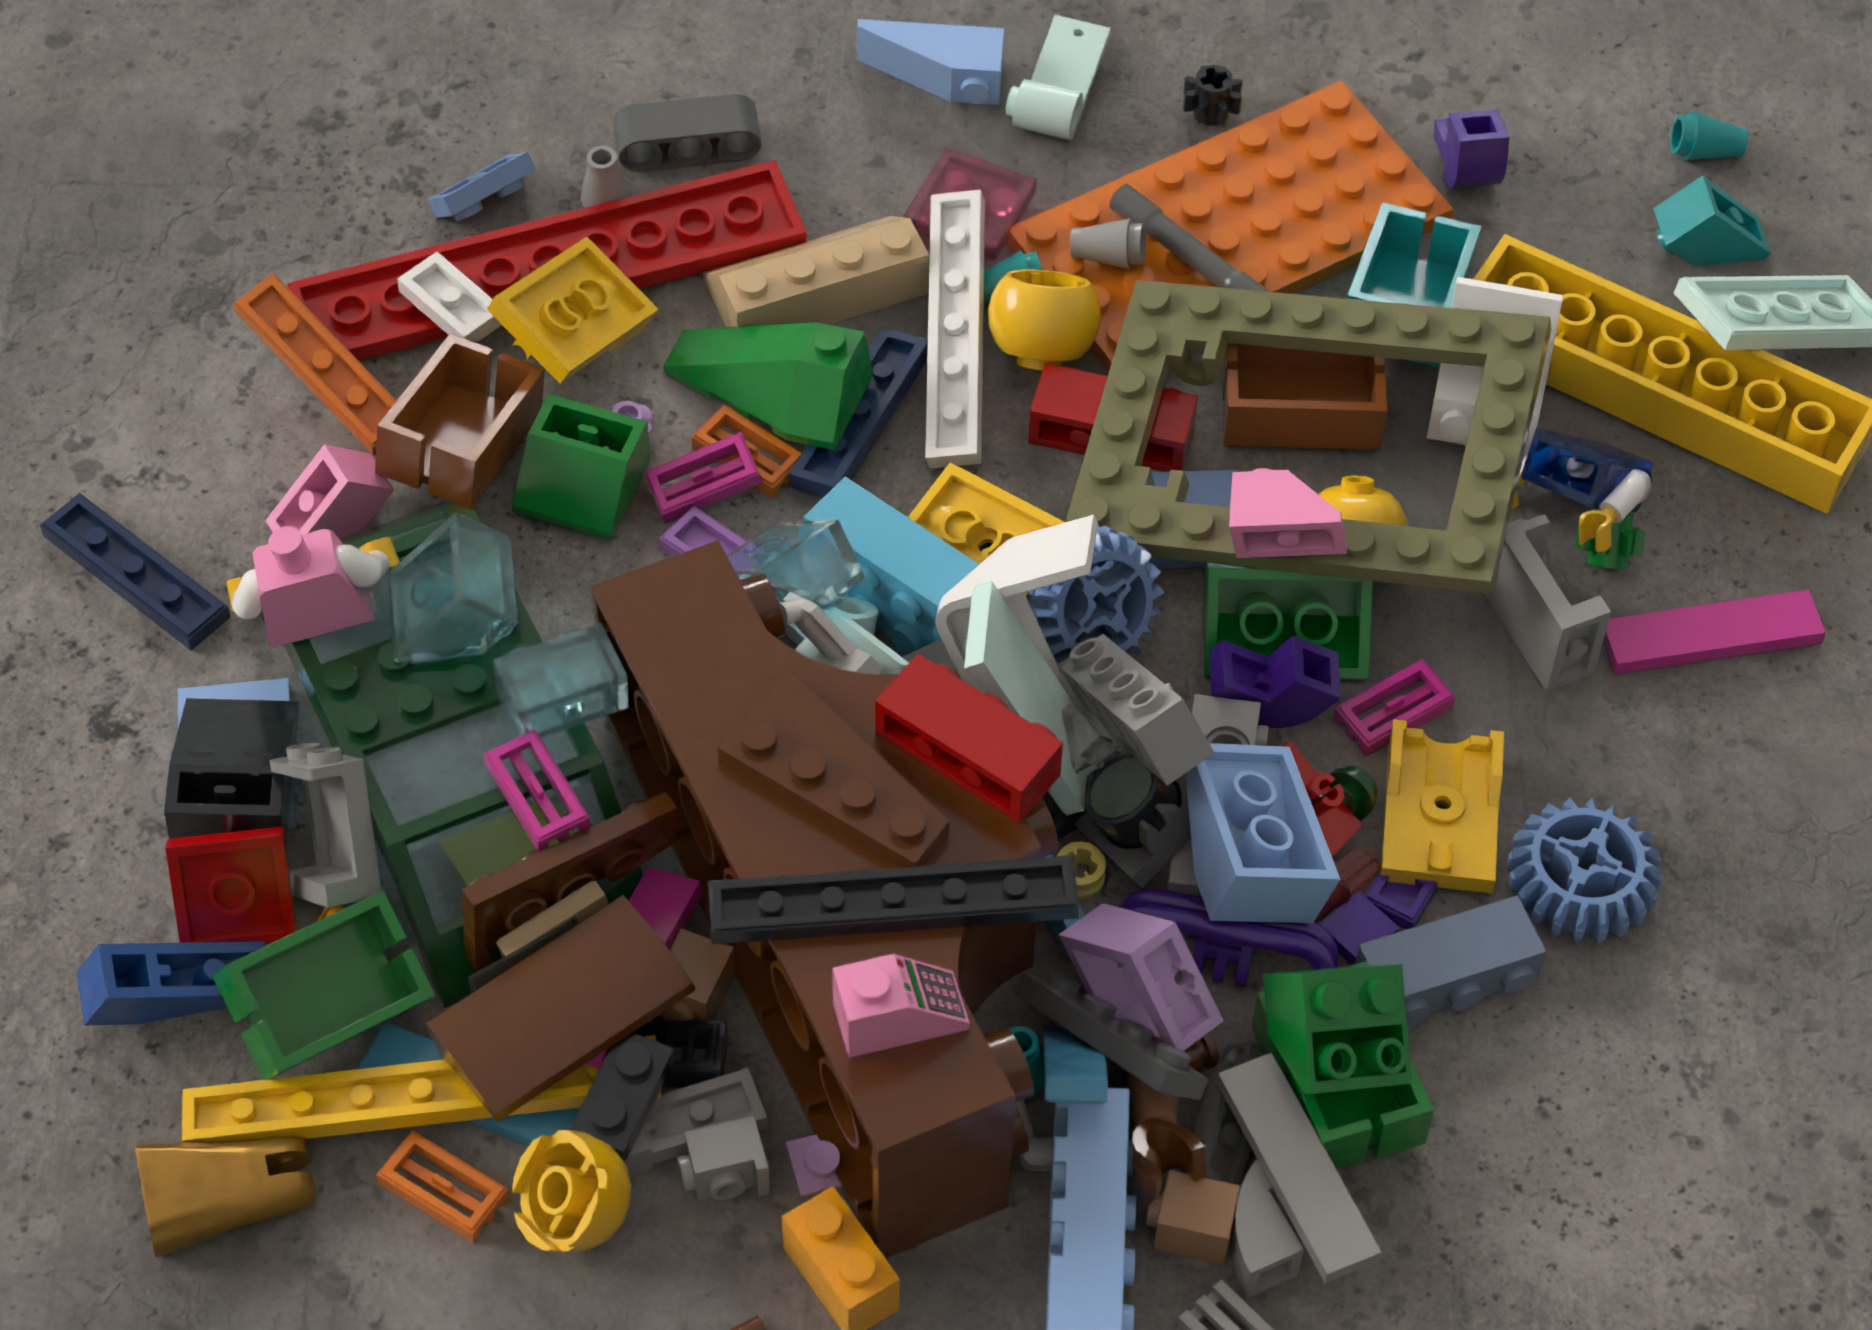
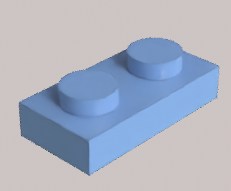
M528 152L509 154L427 199V202L436 218L454 216L456 221H460L482 210L483 206L480 201L493 193H496L498 198H502L522 188L525 185L522 177L535 171L536 168Z

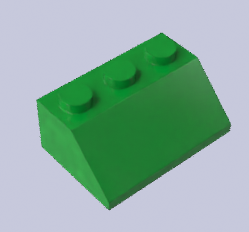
M1204 562L1203 647L1205 676H1211L1210 650L1222 640L1268 657L1292 636H1296L1338 652L1340 679H1369L1373 581Z

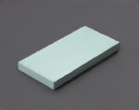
M1848 275L1679 278L1674 291L1677 298L1724 350L1872 347V299Z
M989 581L976 585L972 591L964 669L980 692L997 696L1007 705L1009 710L1030 723H1040L1046 726L1055 734L1058 740L1063 742L1061 776L1050 787L1048 792L1066 816L1084 811L1090 727L994 583Z

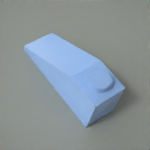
M858 19V61L949 102L999 105L1003 68L1004 28Z

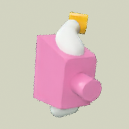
M284 526L276 529L271 534L268 544L259 546L252 552L255 569L244 573L243 577L226 581L231 611H234L242 619L250 620L256 618L262 609L270 648L375 620L369 587L379 582L386 575L389 568L398 567L401 564L391 537L376 539L362 545L358 549L349 544L343 545L332 530L321 529L302 535L296 527Z

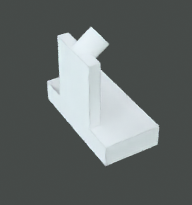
M792 592L786 595L783 603H779L784 624L794 623L806 636L795 649L797 652L820 663L842 670L866 674H880L883 668L870 654L856 648L817 604Z

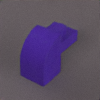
M1498 109L1449 113L1448 118L1435 119L1433 137L1444 162L1443 181L1447 188L1498 185L1502 183L1507 168L1510 136Z
M1292 636L1268 657L1224 640L1210 650L1211 696L1261 703L1258 725L1269 726V728H1284L1306 723L1322 714L1341 698L1338 652L1299 637Z

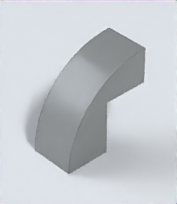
M1258 1159L1252 1164L1240 1188L1231 1235L1233 1269L1245 1300L1298 1276L1304 1248L1280 1210L1283 1208V1205Z

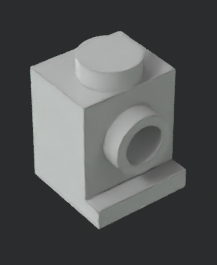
M754 1115L684 1132L686 1155L676 1157L684 1192L695 1190L697 1201L711 1197L717 1200L734 1198L743 1193L745 1189L756 1187L758 1197L770 1195L769 1167Z

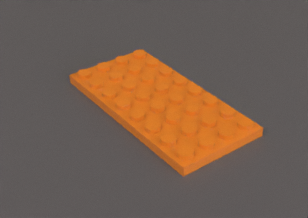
M1341 80L1007 228L1006 242L1015 253L1022 250L1023 254L1035 251L1043 270L1073 274L1090 281L1096 291L1101 312L1098 334L1090 349L1109 372L1136 280L1216 287L1148 234H1146L1144 264H1133L1131 269L1086 259L1071 258L1070 235L1072 228H1084L1124 220L1109 207L1113 194L1124 184H1129L1161 208L1164 215L1235 269L1246 273L1270 292L1296 294L1359 265L1382 202L1427 213L1423 235L1433 231L1436 216L1452 219L1453 208Z

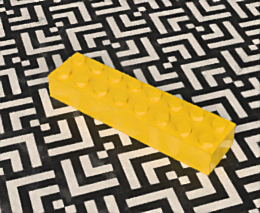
M1507 234L1503 235L1474 277V280L1563 295L1546 385L1826 514L1830 512L1871 442L1872 399L1764 350H1724L1699 321Z

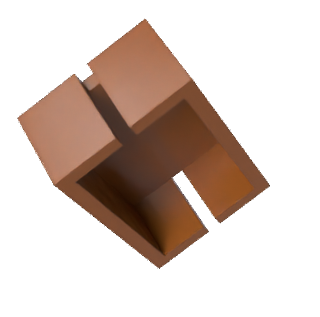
M449 334L377 425L375 473L419 489L423 483L427 484L429 494L472 509L526 437L542 407L545 368L502 353L497 359L495 398L490 397L493 349Z
M1228 343L1222 364L1224 446L1381 450L1388 412L1386 374H1384L1385 358Z

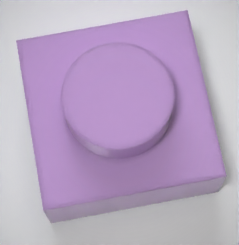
M817 1134L786 1142V1149L801 1198L819 1194L832 1186L835 1189L841 1188V1184L835 1174L840 1164V1153L834 1144L828 1141H820Z

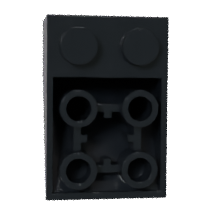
M186 698L169 763L164 807L169 839L283 826L285 843L287 842L293 777L271 772L270 760L286 757V748L296 745L299 701Z

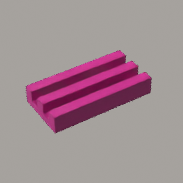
M742 432L644 472L665 523L682 517L693 505L701 509L763 483ZM736 453L740 455V457L716 467H706L691 474V477L663 489L660 486Z
M1421 659L1335 707L1333 719L1339 726L1344 724L1347 727V736L1352 741L1357 739L1360 742L1359 750L1366 757L1388 745L1393 723L1391 719L1407 721V728H1418L1452 709L1456 697L1427 663ZM1422 679L1426 683L1406 695L1394 698L1387 702L1385 707L1361 720L1357 717Z
M535 729L483 754L487 769L538 852L549 848V841L555 838L559 842L570 838L569 832L576 828L582 832L591 827L589 815ZM529 748L569 815L562 818L559 816L522 756L521 751ZM509 759L548 825L541 826L503 764V760Z

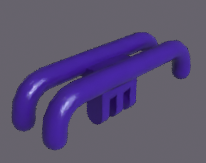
M1143 889L1130 894L1118 906L1119 908L1174 921L1180 933L1196 936L1192 957L1201 976L1205 968V957L1215 959L1212 981L1223 983L1227 962L1238 964L1234 973V985L1246 987L1253 948L1303 958L1311 964L1313 970L1338 968L1339 965L1338 947L1332 934L1317 922L1210 921L1202 897L1162 889Z

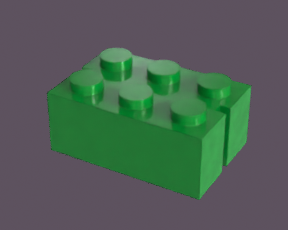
M384 890L225 965L212 976L235 1024L246 1019L250 1026L241 1036L263 1080L271 1079L436 996L413 948L401 953L389 962L384 954L385 951L407 938Z
M1365 961L1351 966L1368 965V963ZM1264 991L1257 992L1251 1027L1259 1046L1267 1054L1272 1052L1336 1170L1365 1162L1368 1149L1372 1148L1375 1157L1378 1158L1426 1143L1434 1108L1411 1058L1412 1084L1305 1094L1267 1034Z

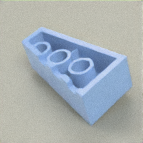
M1108 1088L1107 1102H1104V1105L1055 1102L1052 1135L1054 1145L1050 1188L1046 1330L1134 1329V1305L1123 1304V1285H1134L1135 1249H1125V1230L1134 1231L1136 1216V1194H1126L1127 1176H1133L1132 1140H1128L1129 1089Z

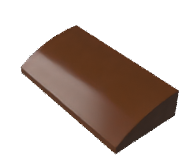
M622 895L427 1022L426 1025L439 1054L496 1121L499 1122L696 989L692 980L668 947L634 906Z

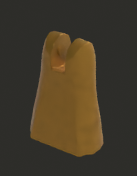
M278 1137L238 1142H177L135 1145L155 1258L201 1243L245 1225L297 1212L316 1200L317 1192L313 1175L307 1172H299L310 1162V1154L305 1139Z

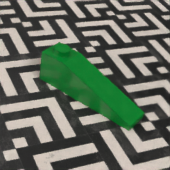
M818 322L683 330L663 365L666 375L708 398L719 397L735 406L736 412L749 420L752 417H756L772 426L773 433L787 441L830 450H836L874 375L864 331Z

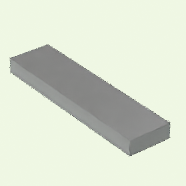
M1272 1052L1218 1073L1217 1085L1324 1283L1379 1262L1382 1252Z

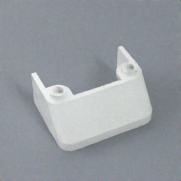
M1094 515L1010 538L941 598L935 620L936 629L960 679L978 690L964 669L971 598L974 586L992 581L1090 727L1088 764L1104 760L1106 757H1117L1129 752L1087 715L1063 673H1061L1024 592L1090 574L1098 522ZM1170 683L1165 684V685H1167L1170 689H1172V686H1171Z

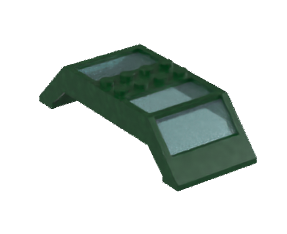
M443 501L339 539L343 545L349 544L358 549L362 545L384 537H391L401 565L389 568L386 575L379 582L369 587L375 620L284 645L331 747H340L343 755L363 759L374 839L397 886L420 949L424 966L444 1008L458 1003L471 994L468 976L476 973L465 957L462 889L469 886L478 877L487 873L499 872L521 861L527 854L536 850L487 769L483 754L535 729L589 815L590 824L597 825L622 812L605 762L476 511ZM261 609L260 615L264 621L263 611ZM529 748L521 751L522 756L559 816L562 818L569 815ZM509 759L503 760V764L541 826L548 825ZM576 828L570 831V837H572L579 829ZM555 838L549 841V847L559 843L558 839ZM639 866L616 882H611L605 876L597 884L605 893L609 904L622 895L629 901L643 874ZM498 947L489 952L493 959L492 963L502 958Z

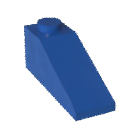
M266 943L98 944L77 970L84 1026L144 1024L227 1008L212 976L225 965L265 947Z

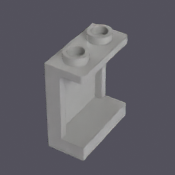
M1544 514L1529 520L1518 519L1508 524L1493 594L1484 593L1541 685L1548 692L1594 674L1611 611L1601 595L1572 606L1570 605L1542 561L1551 528V522Z
M318 742L287 747L286 757L270 760L271 772L304 780L316 859L315 866L289 871L293 896L329 908L361 901L381 892L363 759L343 755L340 747L321 748V743Z

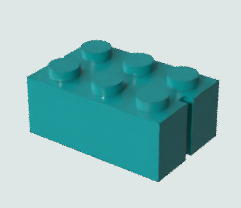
M1382 202L1347 299L1451 308L1457 277L1468 279L1471 277L1482 226L1436 216L1427 261L1418 259L1427 213ZM1409 360L1414 363L1440 368V363Z

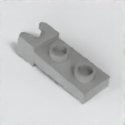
M749 1068L662 1094V1098L656 1099L627 1160L624 1161L627 1165L629 1176L653 1170V1164L686 1154L684 1136L686 1131L753 1115L755 1116L758 1131L768 1128L767 1115Z

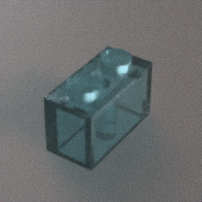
M601 623L584 629H572L563 633L558 638L531 647H519L508 652L505 656L493 659L496 693L517 737L535 729L540 738L628 708L627 674Z

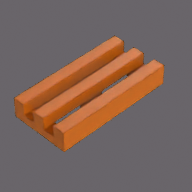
M724 404L691 436L692 448L698 450L732 436L720 428L722 424L735 433L742 432L743 437L747 439L745 440L763 482L754 486V488L774 500L780 494V486L782 484L787 486L791 482L789 473L802 452ZM756 446L782 461L783 464L779 465L758 452ZM736 453L715 463L721 465L740 457V455Z
M414 1130L410 1132L376 1174L379 1185L472 1243H475L481 1236L480 1229L485 1223L489 1225L496 1217L495 1210L499 1205L503 1207L510 1199L508 1188ZM413 1152L486 1196L482 1203L440 1175L429 1171L411 1160L409 1156ZM398 1170L402 1171L471 1214V1217H467L396 1172Z

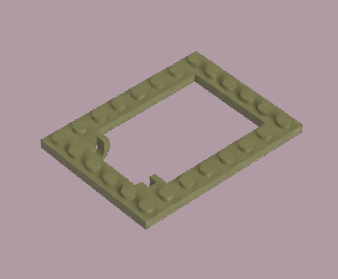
M1136 280L1065 522L1094 515L1098 526H1107L1116 530L1117 533L1123 532L1132 536L1138 545L1145 547L1152 554L1151 557L1493 594L1550 339L1551 319L1549 316ZM1228 343L1484 367L1447 530L1342 519L1347 540V554L1237 558L1229 528L1230 507L1185 503L1190 483L1184 471L1171 470L1167 486L1161 487L1154 484L1151 468L1141 466L1169 368H1174L1176 375L1188 384L1195 386L1210 385L1220 374ZM1189 352L1203 354V363L1191 359Z

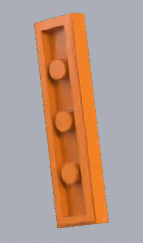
M272 273L233 304L234 312L358 441L374 455L376 453L377 425L397 400L286 285Z

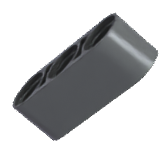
M740 94L633 104L620 109L614 116L613 121L619 162L624 168L631 171H651L744 161L757 155L762 146L755 103L751 98Z

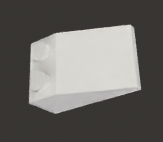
M1457 277L1451 308L1549 316L1551 319L1550 339L1524 451V456H1527L1532 452L1563 295ZM1440 363L1427 432L1428 439L1466 445L1484 367Z

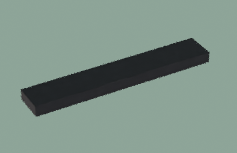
M1073 856L708 881L712 945L1079 918V901Z

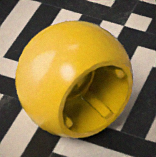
M1014 270L1004 275L991 294L988 307V321L993 340L1001 351L1017 356L1016 364L1019 366L1043 370L1045 363L1062 367V361L1081 358L1091 348L1097 337L1101 322V312L1094 287L1090 281L1083 277L1048 270Z

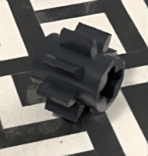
M1220 65L1201 66L1196 78L1192 76L1185 77L1183 111H1193V116L1199 124L1208 126L1225 125L1229 113L1239 115L1241 112L1242 79H1233L1227 67Z

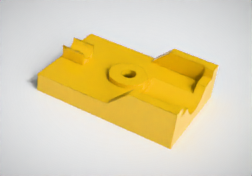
M588 237L577 242L495 296L487 307V310L516 339L513 345L523 348L526 353V361L534 357L560 384L608 351L612 354L638 336L659 310Z
M951 462L908 516V518L978 564L982 563L1010 538L1065 523ZM993 543L990 547L983 549L982 552L980 551L983 544ZM1024 592L1027 600H1030L1031 595Z
M1393 719L1387 753L1380 874L1389 876L1388 882L1415 885V879L1436 881L1435 883H1438L1437 888L1493 894L1496 882L1498 812L1503 777V731L1490 730L1489 737L1471 735L1462 742L1445 744L1430 739L1423 729L1407 728V721ZM1436 805H1442L1448 808L1440 809Z

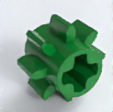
M1629 513L1620 523H1612L1611 547L1604 552H1597L1595 550V538L1587 540L1583 545H1579L1578 522L1575 548H1581V551H1588L1587 564L1626 569L1630 555L1642 556L1645 530H1640L1639 527H1632L1634 514Z

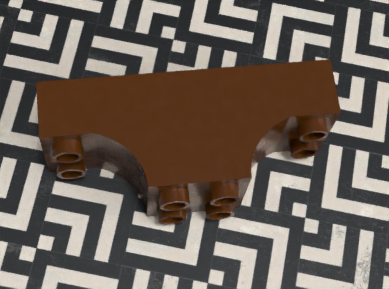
M719 540L591 586L604 714L647 800L666 792L677 806V842L671 845V848L685 876L701 882L703 894L698 902L710 926L708 881L900 868L718 761L719 745L786 667L797 675L949 820L948 836L924 866L1044 858L1057 853L1058 837L1055 825L1043 798L1038 801L1019 824L876 735L875 700L899 674L879 675L842 670L802 655L781 642L779 638L785 635V624L780 605L769 581L762 573L740 580ZM1036 922L726 944L734 947L735 977L814 1135L817 1134L820 1141L831 1142L838 1148L840 1164L835 1174L841 1184V1189L855 1217L885 1259L1008 1208L1011 1159L1029 1151L1027 1131L1016 1102L1033 1095V1081L1022 1049L1010 1030L1004 1027L983 1035L974 1018V1014L999 986L1015 975L1033 967ZM896 954L954 972L970 1023L969 1030L849 1058L833 1006L834 967Z

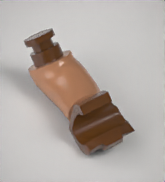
M1210 1032L1183 1051L1191 1057L1189 1066L1199 1073L1201 1072L1202 1065L1207 1069H1211L1220 1061L1216 1043ZM1129 1072V1098L1136 1127L1132 1138L1133 1179L1140 1200L1149 1206L1158 1197L1162 1187V1174L1167 1170L1182 1168L1187 1171L1194 1181L1207 1177L1205 1149L1194 1133L1178 1124V1100L1180 1097L1158 1092Z

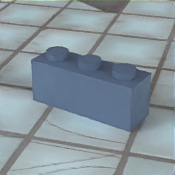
M1518 895L1359 944L1355 964L1367 961L1368 965L1402 964L1407 1027H1411L1423 1022L1429 1015L1449 1008L1457 1011L1465 1010L1479 1003L1484 997L1503 991L1508 994H1514L1529 988L1539 979L1547 951Z

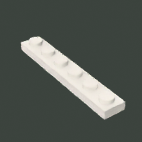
M981 189L931 195L925 459L930 469L947 467L950 462L957 466L981 464L985 200Z

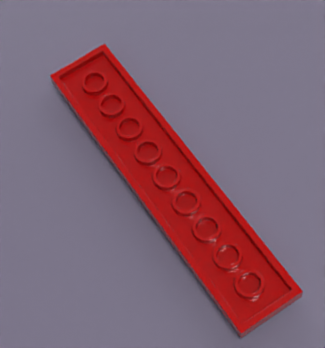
M773 160L289 282L287 286L359 361L447 338L448 334L399 292L397 278L435 252L441 254L488 296L494 299L495 296L585 237H588L639 289L807 242V231L777 162Z

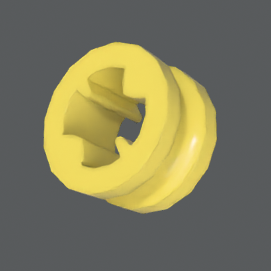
M1081 841L1064 846L1057 854V857L1073 856L1074 870L1077 869L1078 863L1089 866V873L1085 871L1083 878L1075 877L1078 899H1087L1098 894L1104 886L1106 859L1102 851L1091 843Z

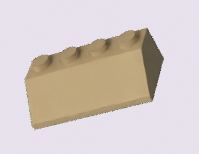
M889 216L812 239L802 244L703 272L702 276L726 327L812 322L830 325L928 295L929 253L910 218Z

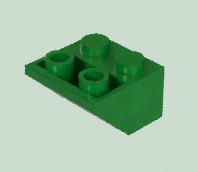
M548 393L528 432L513 497L512 512L612 541L651 461L648 422Z
M1402 964L1364 965L1263 974L1267 1034L1305 1094L1412 1084Z

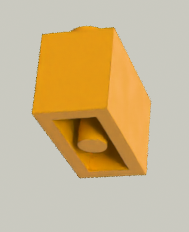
M834 1186L782 1216L783 1249L840 1330H868L900 1310V1278Z

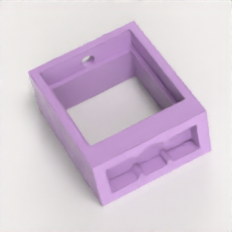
M1102 903L1059 934L1088 995L1099 997L1116 1006L1117 1012L1115 1016L1120 1020L1122 1018L1129 1019L1152 1030L1154 1035L1151 1040L1157 1045L1158 1043H1163L1184 1051L1224 1021L1174 921ZM1178 971H1181L1182 979L1176 984L1174 976Z

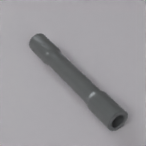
M1129 184L1122 185L1113 194L1109 204L1110 209L1123 219L1132 218L1133 223H1144L1146 234L1158 241L1216 287L1270 292L1246 273L1235 269L1164 215L1161 208Z

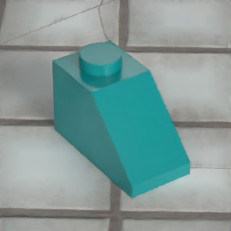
M1701 176L1654 207L1660 227L1656 231L1660 244L1670 255L1677 254L1693 266L1763 260L1771 255L1759 216L1704 176Z

